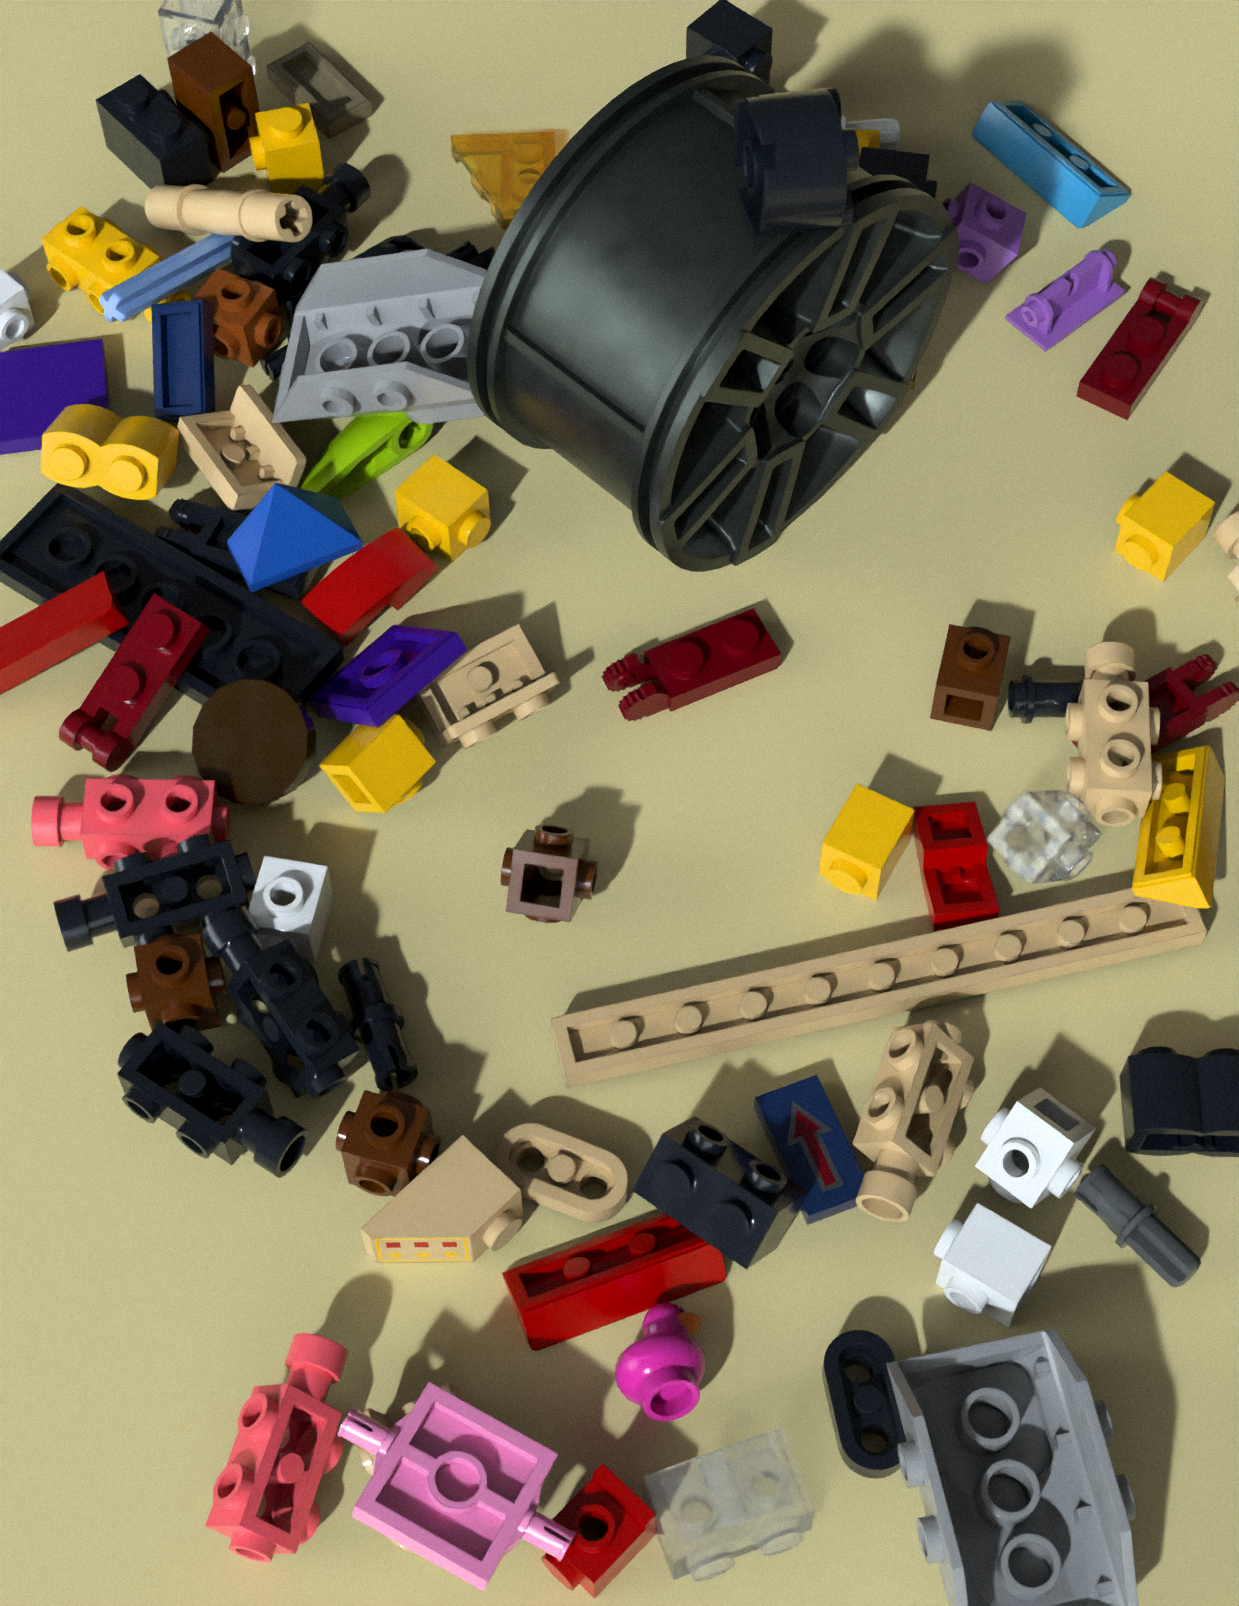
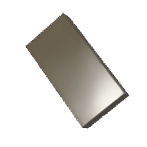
M310 42L266 65L268 80L294 105L309 103L315 126L329 139L373 115L371 100Z

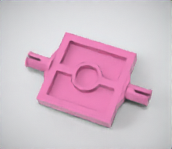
M428 1382L411 1412L396 1422L392 1429L358 1411L356 1407H352L348 1417L345 1418L337 1434L339 1437L349 1440L376 1456L372 1477L356 1502L352 1517L483 1592L503 1556L516 1547L521 1539L552 1555L561 1562L576 1534L574 1530L571 1531L537 1512L541 1487L554 1466L558 1454L431 1382Z

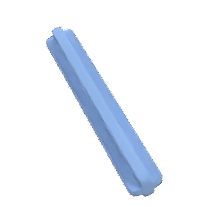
M213 233L103 292L99 303L105 309L104 317L110 322L117 320L126 321L150 308L151 304L159 303L213 273L217 268L220 269L231 263V244L235 236Z

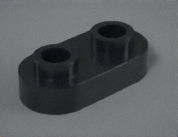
M851 1330L837 1336L825 1352L822 1378L838 1450L844 1463L853 1472L863 1477L873 1479L884 1478L894 1474L901 1468L898 1457V1443L907 1442L886 1364L894 1362L895 1357L890 1346L880 1336L865 1330ZM851 1365H861L869 1371L871 1378L863 1383H855L846 1376L845 1369ZM868 1433H876L884 1438L887 1447L881 1452L873 1453L863 1447L860 1439Z

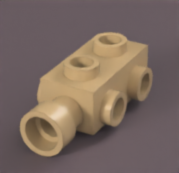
M1115 641L1097 643L1087 649L1085 652V679L1078 703L1067 704L1065 716L1066 741H1078V757H1069L1067 763L1066 793L1071 796H1079V814L1095 815L1096 821L1107 827H1121L1133 822L1135 817L1144 818L1149 801L1159 800L1162 789L1161 762L1151 761V745L1156 746L1159 738L1160 711L1158 707H1149L1148 682L1134 681L1136 678L1134 649L1125 643ZM1124 760L1128 763L1127 766H1122Z
M927 1020L922 1024L893 1027L889 1040L885 1045L878 1072L868 1100L864 1105L863 1115L852 1143L858 1150L875 1162L874 1169L864 1174L856 1197L858 1207L875 1218L896 1223L907 1221L917 1196V1189L913 1185L914 1179L916 1177L936 1176L937 1171L945 1167L954 1154L955 1144L953 1139L949 1137L957 1111L963 1109L969 1103L974 1093V1084L968 1078L974 1057L960 1046L962 1033L950 1023L941 1020Z

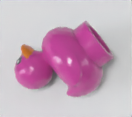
M669 1302L659 1303L650 1308L642 1322L644 1338L628 1346L619 1355L615 1365L616 1383L621 1393L627 1400L642 1406L647 1416L658 1421L675 1420L685 1416L694 1409L700 1398L698 1385L703 1378L706 1368L704 1351L693 1337L700 1328V1319L697 1315L686 1313L682 1307Z

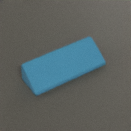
M1023 101L989 102L973 130L972 135L976 141L1077 228L1089 226L1126 203L1130 197L1129 191Z

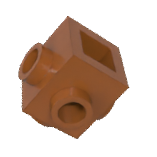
M217 268L190 300H206L213 303L214 354L222 359H232L254 368L267 350L276 346L284 330L275 289L257 280H248Z

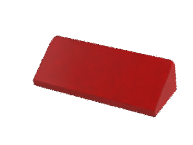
M104 571L0 627V694L130 624Z
M665 1213L502 1273L526 1340L533 1351H539L644 1312L659 1303L671 1302L722 1283L727 1276L722 1252Z

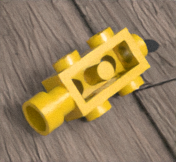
M82 206L62 222L56 224L50 232L41 238L49 262L46 268L52 280L65 291H70L75 286L83 290L91 306L102 316H104L105 309L99 301L103 292L163 261L161 255L151 245L136 242L124 234L111 219L106 217L101 219ZM180 290L157 304L190 301L192 297L185 291ZM150 307L143 312L146 320L152 324V310Z

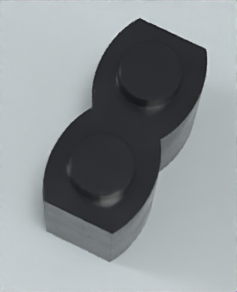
M1154 1046L1142 1049L1136 1055L1128 1056L1119 1076L1125 1151L1152 1156L1196 1153L1210 1157H1239V1050L1232 1048L1215 1049L1207 1052L1203 1057L1194 1058L1177 1054L1174 1049L1169 1047Z

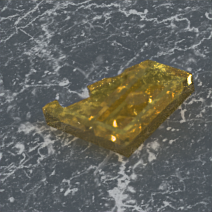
M555 132L451 135L452 158L456 163L462 162L471 175V185L480 198L490 204L491 213L503 230H507L532 187L556 157Z

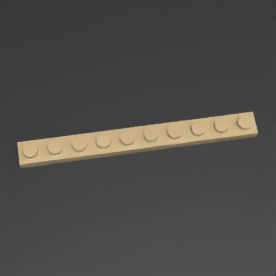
M1132 888L552 1017L551 1030L566 1088H571L1203 944L1207 930L1198 908L1135 896Z

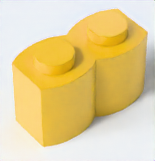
M90 404L70 405L64 408L42 435L41 473L59 484L70 487L86 488L99 485L106 491L123 498L134 500L151 499L158 495L177 468L179 430L171 424L153 417L131 416L122 419L114 412L100 406Z

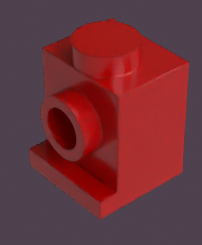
M602 1463L592 1473V1479L552 1519L567 1529L576 1532L562 1561H558L557 1558L548 1553H545L541 1560L552 1575L566 1588L573 1591L580 1584L593 1598H596L656 1535V1513ZM588 1520H599L607 1528V1533L603 1538L597 1541H589L580 1535L579 1530Z

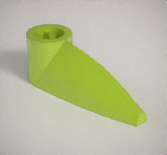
M404 412L356 416L319 455L300 489L342 500L417 451L429 438L433 429V423H416L410 420Z

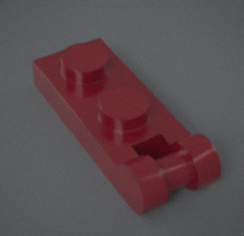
M1150 277L1136 303L1080 380L1076 396L1128 421L1194 325L1201 311L1203 300L1189 293L1181 297L1168 291L1167 283ZM1158 311L1171 317L1169 323L1153 317V315Z
M154 593L80 708L70 713L63 721L59 731V739L74 750L86 749L92 753L93 762L106 771L114 772L118 770L137 745L211 629ZM111 713L119 720L112 731L106 733L100 728Z

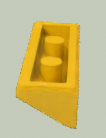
M1205 745L1151 757V761L1161 762L1162 789L1159 800H1150L1145 816L1141 818L1132 890L1135 896L1193 908L1207 909L1212 906L1225 778L1211 746Z

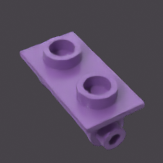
M1106 249L1090 251L1080 263L1038 293H1032L1027 296L1025 302L1008 313L1005 319L1045 352L1125 295V290L1112 281L1113 270L1117 266L1116 258Z

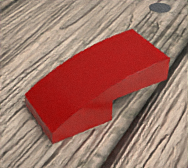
M397 527L350 556L320 581L300 602L347 647L388 604L398 611L439 567Z
M975 801L912 807L915 810L913 830L918 862L933 932L999 918V906L986 864L988 844Z

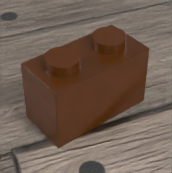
M210 31L168 57L167 60L177 109L189 120L194 118L202 124L211 141V147L208 149L210 162L221 172L225 173L252 155L249 138L259 136L255 113L260 112L252 66Z

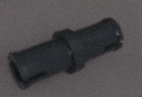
M362 958V964L366 973L361 975L357 960H352L339 969L337 976L340 984L343 986L354 1016L350 1024L354 1031L355 1040L364 1044L375 1074L377 1088L383 1091H392L393 1084L390 1075L393 1073L398 1088H403L417 1078L418 1069L412 1061L401 1031L405 1024L401 1009L396 1004L390 1002L380 975L378 962L374 958Z

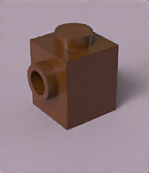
M949 624L930 719L991 731L1011 636L993 633L982 627L967 628Z

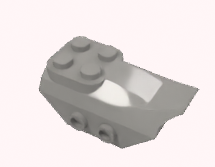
M431 249L405 250L401 253L367 258H352L346 261L321 264L295 309L286 357L282 364L272 412V423L404 412L410 420L423 424L485 416L477 406L471 393L467 371V349L473 312L487 270Z
M1055 1328L886 1363L907 1441L898 1443V1457L902 1475L908 1489L919 1487L926 1514L925 1517L917 1518V1530L921 1549L928 1565L933 1563L939 1564L949 1606H1139L1132 1531L1129 1523L1130 1520L1136 1518V1507L1128 1479L1124 1474L1115 1475L1107 1446L1114 1443L1111 1418L1105 1403L1102 1400H1093L1087 1378Z

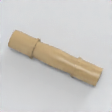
M161 184L152 188L145 200V213L147 219L154 227L164 230L183 231L195 236L204 235L209 232L224 236H244L246 239L254 242L266 240L299 242L308 235L313 221L310 205L301 196L270 193L263 189L239 192L228 189L210 190L208 187L200 184H190L187 186Z

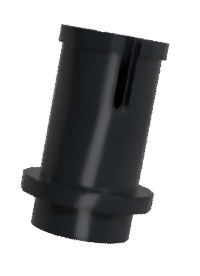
M1022 675L1021 680H1012L1009 683V716L1011 718H1020L1024 724H1031L1033 717H1065L1067 704L1078 703L1084 679L1077 681H1033L1031 675Z

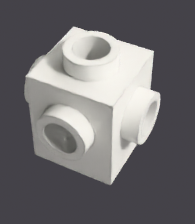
M1039 1087L1018 1100L1011 1111L1003 1107L994 1116L981 1136L980 1140L987 1144L988 1147L975 1167L990 1177L991 1186L1001 1196L1012 1202L1024 1203L1029 1208H1033L1051 1194L1059 1199L1062 1198L1071 1188L1084 1168V1165L1077 1161L1076 1158L1096 1128Z

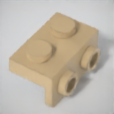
M250 384L237 387L230 410L180 417L177 425L179 442L227 508L236 512L253 510L275 483L297 488L306 465V457L299 446L295 444L280 423H272V411Z
M517 624L466 650L419 691L415 698L443 749L459 740L464 749H468L497 733L498 731L493 722L514 712L518 721H521L549 706L551 702L547 694L561 682L555 672L546 674L522 628Z

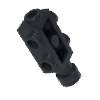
M348 163L338 164L323 179V187L318 192L302 184L292 193V195L304 198L312 210V226L310 232L303 240L299 242L273 240L254 242L246 239L244 236H235L230 252L234 270L233 274L248 280L260 281L268 287L275 289L279 307L285 303V296L308 284L320 265L325 264L331 257L338 256L350 240L346 212H355L371 196V188L368 181L354 166Z
M203 834L178 843L176 846L179 854L153 862L151 853L143 852L115 861L113 863L115 873L102 877L106 893L84 900L81 899L80 894L53 901L67 951L70 952L94 945V937L114 931L118 932L119 939L124 948L148 944L160 936L178 933L198 926L203 931L215 919L235 908L244 906L249 909L246 893L255 889L256 880L248 853L244 852L234 855L230 840L217 843L214 834ZM215 880L222 885V892L218 897L205 900L198 895L199 886L204 881ZM151 898L159 903V910L156 915L140 918L135 914V907L142 899Z
M244 906L235 908L211 922L204 928L200 936L215 959L223 958L234 975L226 989L237 1004V1016L240 1022L245 1027L254 1031L272 1059V1070L275 1077L283 1084L288 1085L296 1098L309 1093L313 1100L319 1099L338 1088L347 1080L344 1070L360 1051L355 1042L352 1026L343 1014L334 1010L319 987L318 975L313 965L306 958L299 956L290 940L286 939L265 950L257 937L261 930L248 909ZM251 1001H261L267 1006L269 1013L262 1014L257 1012L252 1007ZM286 1055L298 1057L302 1061L304 1069L293 1068L287 1062Z
M159 1023L149 1036L139 1032L127 1041L118 1058V1066L121 1069L117 1076L125 1093L122 1100L137 1116L149 1123H155L160 1118L177 1129V1138L188 1149L206 1159L214 1153L230 1165H233L244 1150L247 1149L254 1154V1162L278 1178L285 1176L297 1164L307 1147L310 1133L307 1129L286 1116H281L278 1119L272 1116L274 1112L268 1091L264 1089L267 1085V1080L254 1066L239 1058H236L230 1066L210 1055L214 1051L210 1041L199 1031L185 1024L177 1032H174L162 1023ZM178 1081L180 1091L172 1094L164 1089V1087L170 1082ZM231 1115L223 1126L217 1123L221 1117Z

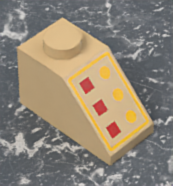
M462 1135L360 1228L366 1254L375 1263L474 1262L488 1248L492 1251L501 1249L519 1230L522 1224L520 1218L523 1216L521 1189Z

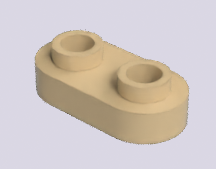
M525 1123L511 1128L502 1136L497 1145L496 1165L521 1189V1196L523 1198L589 1223H598L611 1219L621 1211L626 1203L628 1196L626 1168L623 1162L608 1150L537 1123ZM529 1158L538 1159L543 1163L542 1168L534 1173L522 1171L519 1165ZM590 1183H598L606 1189V1192L598 1198H589L581 1191Z

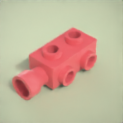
M116 774L107 778H86L83 803L65 802L63 796H35L32 806L31 830L34 846L62 847L64 841H82L87 859H96L99 866L109 870H114L113 863L132 854L149 852L153 860H161L178 855L176 845L194 836L214 834L217 843L230 839L229 805L219 804L215 780H201L189 775L175 776L170 780L138 779L125 774Z
M308 1333L295 1334L285 1360V1366L290 1370L286 1383L254 1386L251 1397L241 1409L238 1418L239 1431L227 1465L218 1476L214 1485V1502L205 1526L230 1538L229 1549L242 1557L268 1563L272 1561L274 1554H296L298 1546L307 1542L319 1525L321 1510L319 1505L313 1501L322 1474L330 1472L336 1466L344 1448L343 1437L337 1435V1429L343 1413L325 1404L330 1385L340 1381L349 1352L345 1347L333 1340Z

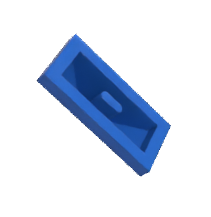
M275 483L227 541L228 549L251 593L363 548L362 540L338 498Z

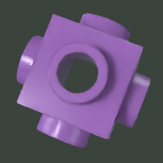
M970 182L954 200L946 198L942 205L950 214L953 226L958 229L959 260L957 268L988 284L1018 255L1027 213Z

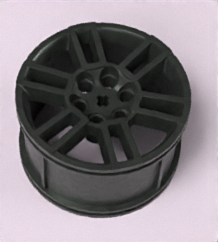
M709 55L690 57L671 63L632 84L596 113L553 159L516 212L492 258L473 312L467 349V371L471 393L477 406L488 419L523 445L537 449H553L632 511L637 532L646 543L679 568L692 572L715 570L730 564L737 566L777 542L780 533L817 502L834 485L859 456L868 443L872 444L878 438L910 389L908 382L915 372L937 326L947 298L952 274L957 269L959 260L958 229L953 226L951 216L944 205L905 178L896 175L872 176L859 166L856 171H847V186L850 189L853 201V221L850 226L777 235H752L746 226L737 188H745L747 186L743 165L734 166V116L738 102H744L743 98L774 94L776 91L737 62L724 57Z

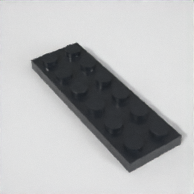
M57 483L0 540V582L39 606L104 571L130 622L129 625L98 641L114 652L117 651L154 593L210 628L211 631L174 686L176 690L201 705L220 687L240 679L274 681L294 691L303 702L301 705L304 707L310 699V695L319 689L345 661L343 646L74 487Z

